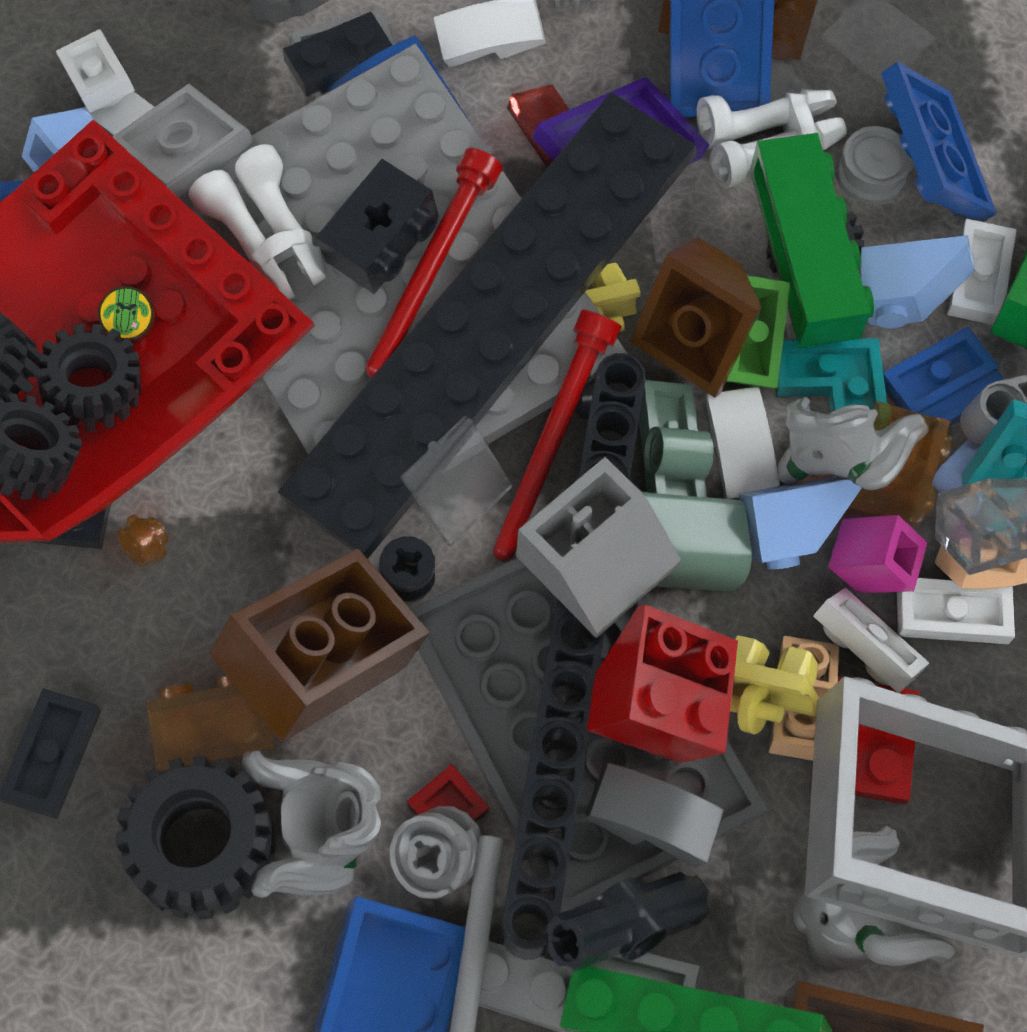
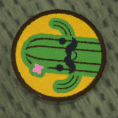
M121 286L112 289L102 298L98 307V319L100 325H103V330L107 335L112 328L121 333V342L126 338L132 343L139 342L151 333L155 325L156 313L152 302L144 292L134 287Z

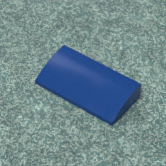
M356 896L347 905L314 1032H447L455 999L466 927Z

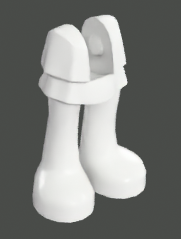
M802 89L800 94L786 93L784 98L741 111H731L722 96L711 95L700 98L697 105L699 134L709 143L707 150L713 149L710 154L709 163L718 183L725 189L735 187L745 181L747 171L750 170L757 141L739 144L733 141L735 139L782 125L784 133L762 140L818 132L824 151L844 138L847 134L844 119L832 118L814 123L812 118L830 110L836 105L837 100L832 90Z
M257 145L240 156L235 164V174L246 194L254 201L275 233L267 239L264 237L248 211L235 182L223 170H213L199 177L190 187L188 195L193 206L201 214L218 219L227 226L243 248L250 264L291 300L295 298V295L288 284L284 271L280 270L277 264L294 255L298 267L306 275L312 286L317 285L326 278L325 266L320 247L313 246L311 233L302 229L282 197L279 184L283 163L279 154L271 145Z

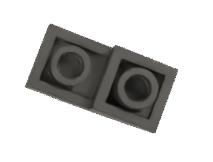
M607 763L602 766L584 818L633 845L646 840L689 865L697 867L708 862L723 809L660 779Z

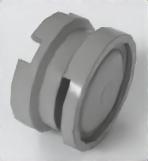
M880 126L864 127L852 133L845 142L843 154L839 160L836 172L840 182L839 186L847 196L857 202L863 201L872 203V205L886 204L897 198L903 190L906 177L912 169L913 160L904 151L900 143V134L892 129Z
M438 806L404 821L394 832L389 847L390 864L397 880L407 891L421 898L431 899L440 898L457 890L458 887L470 883L474 876L479 837L482 835L481 831L467 813L455 807Z

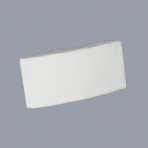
M495 0L467 6L433 17L443 61L448 67L458 66L494 52L500 59L507 58L546 44L536 0Z
M759 386L724 391L716 398L706 394L705 400L713 448L716 447L724 499L739 498V493L780 486L770 429Z

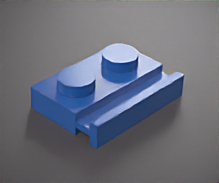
M968 326L883 372L886 393L902 415L905 417L911 414H920L924 418L929 431L921 439L922 441L959 422L964 408L987 385L1004 380L997 371L999 365Z

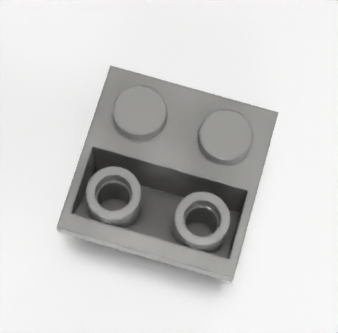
M606 457L600 460L518 530L516 557L596 638L681 563V558L647 497Z

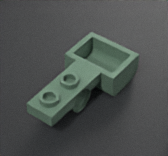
M645 380L639 417L647 492L642 493L647 497L681 558L680 565L655 587L734 591L747 579L752 562V548L745 502L742 500L708 498L706 496L705 477L708 475L713 462V441L708 432L698 431L692 385Z

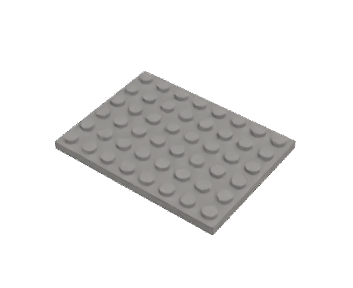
M416 44L251 135L254 144L217 169L223 170L231 176L248 211L267 239L275 233L238 181L235 174V164L240 156L252 147L262 144L273 146L283 163L279 184L282 197L302 229L311 233L313 246L317 247L319 245L315 237L381 159L386 160L431 189L439 214L434 231L424 242L416 243L405 257L404 265L399 274L392 281H385L375 294L326 263L323 255L326 278L315 286H312L306 275L301 272L294 255L277 264L280 270L284 271L288 284L295 295V298L290 301L309 317L315 326L270 368L262 378L308 454L372 379L366 373V364L459 186L456 182L458 177L456 167L467 148H477L491 154ZM503 171L493 189L486 190L484 195L477 196L404 339L522 199ZM189 190L178 197L250 263L243 248L227 226L218 219L201 214L193 206L189 199ZM586 292L438 473L553 407L578 347L574 343L577 333L573 331V328L581 310L585 309L600 314ZM616 339L613 347L607 346L604 355L598 354L587 382L595 379L597 368L606 356L614 353L627 354L618 339Z

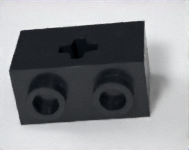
M381 159L315 237L325 262L375 294L385 281L390 282L399 274L404 265L405 257L416 243L424 242L434 231L439 214L433 192L386 160Z

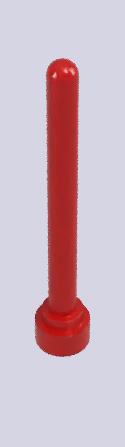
M467 148L456 167L458 173L456 182L459 186L366 364L365 370L370 378L374 377L402 343L477 196L484 195L486 190L494 188L503 170V166L491 154L477 148Z
M582 309L573 328V331L577 333L574 343L578 347L493 547V554L499 561L506 562L513 558L517 549L518 530L529 521L598 354L604 355L607 346L613 347L622 326L603 315Z

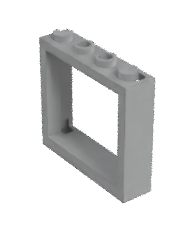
M844 676L817 700L805 897L1022 959L1026 958L1027 730L1020 727H1005L980 719L975 713L969 711H954L927 702L925 698L918 695L900 694L875 686L867 679ZM858 723L1012 771V904L852 858Z

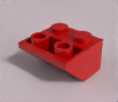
M649 605L638 606L595 674L587 731L678 763L724 754L726 752L738 641Z

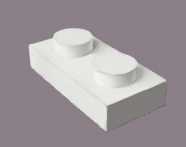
M100 29L56 50L89 113L100 108L111 107L120 102L124 96L135 91L125 70Z
M966 218L961 228L960 236L968 235L975 271L950 295L947 315L993 325L1007 294L1017 229Z
M918 578L914 592H897L898 635L911 638L1009 644L1015 638L1013 586L992 589L960 588L953 580Z
M846 587L826 600L814 614V617L823 625L826 635L835 644L843 648H849L865 663L866 670L873 679L880 684L891 686L897 693H900L929 664L924 657Z

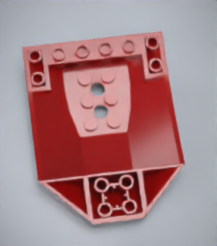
M95 120L90 121L17 189L0 202V313L5 315L28 335L37 345L35 349L40 354H43L42 345L48 339L57 345L55 333L63 329L68 336L74 335L73 326L83 324L84 333H92L93 324L100 325L98 319L99 304L102 298L112 289L130 286L141 290L152 302L156 313V320L151 333L143 340L133 343L134 352L138 353L140 364L141 393H139V403L136 409L130 406V416L124 421L117 415H114L115 426L105 429L103 421L95 422L96 431H86L85 422L79 421L77 439H81V448L65 485L63 484L62 489L58 493L54 494L51 491L48 498L39 499L36 493L33 492L30 500L20 499L18 490H12L10 497L0 493V543L49 542L104 510L198 436L315 326L309 317ZM86 368L69 376L68 382L80 387H94L109 380L111 374L97 368ZM28 377L27 381L33 385V388L29 394L21 390L17 397L21 402H24L26 395L36 397L35 405L43 408L37 377Z

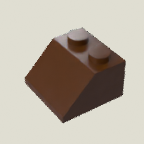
M697 237L667 253L629 342L716 398L721 394L762 307L742 264Z

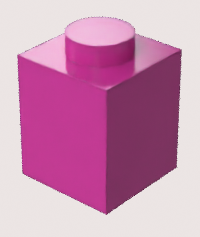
M899 515L842 519L837 540L832 549L829 568L855 591L861 593L914 592L928 542Z

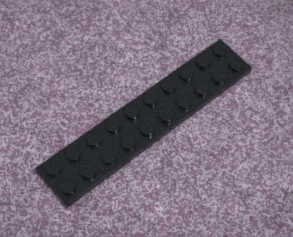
M610 92L278 490L281 498L352 551L358 548L368 559L696 156V144Z

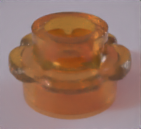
M135 514L127 518V525L117 533L119 543L124 552L140 567L147 566L155 559L158 562L162 561L166 556L165 545L169 543L168 535L163 526L153 517L145 519Z

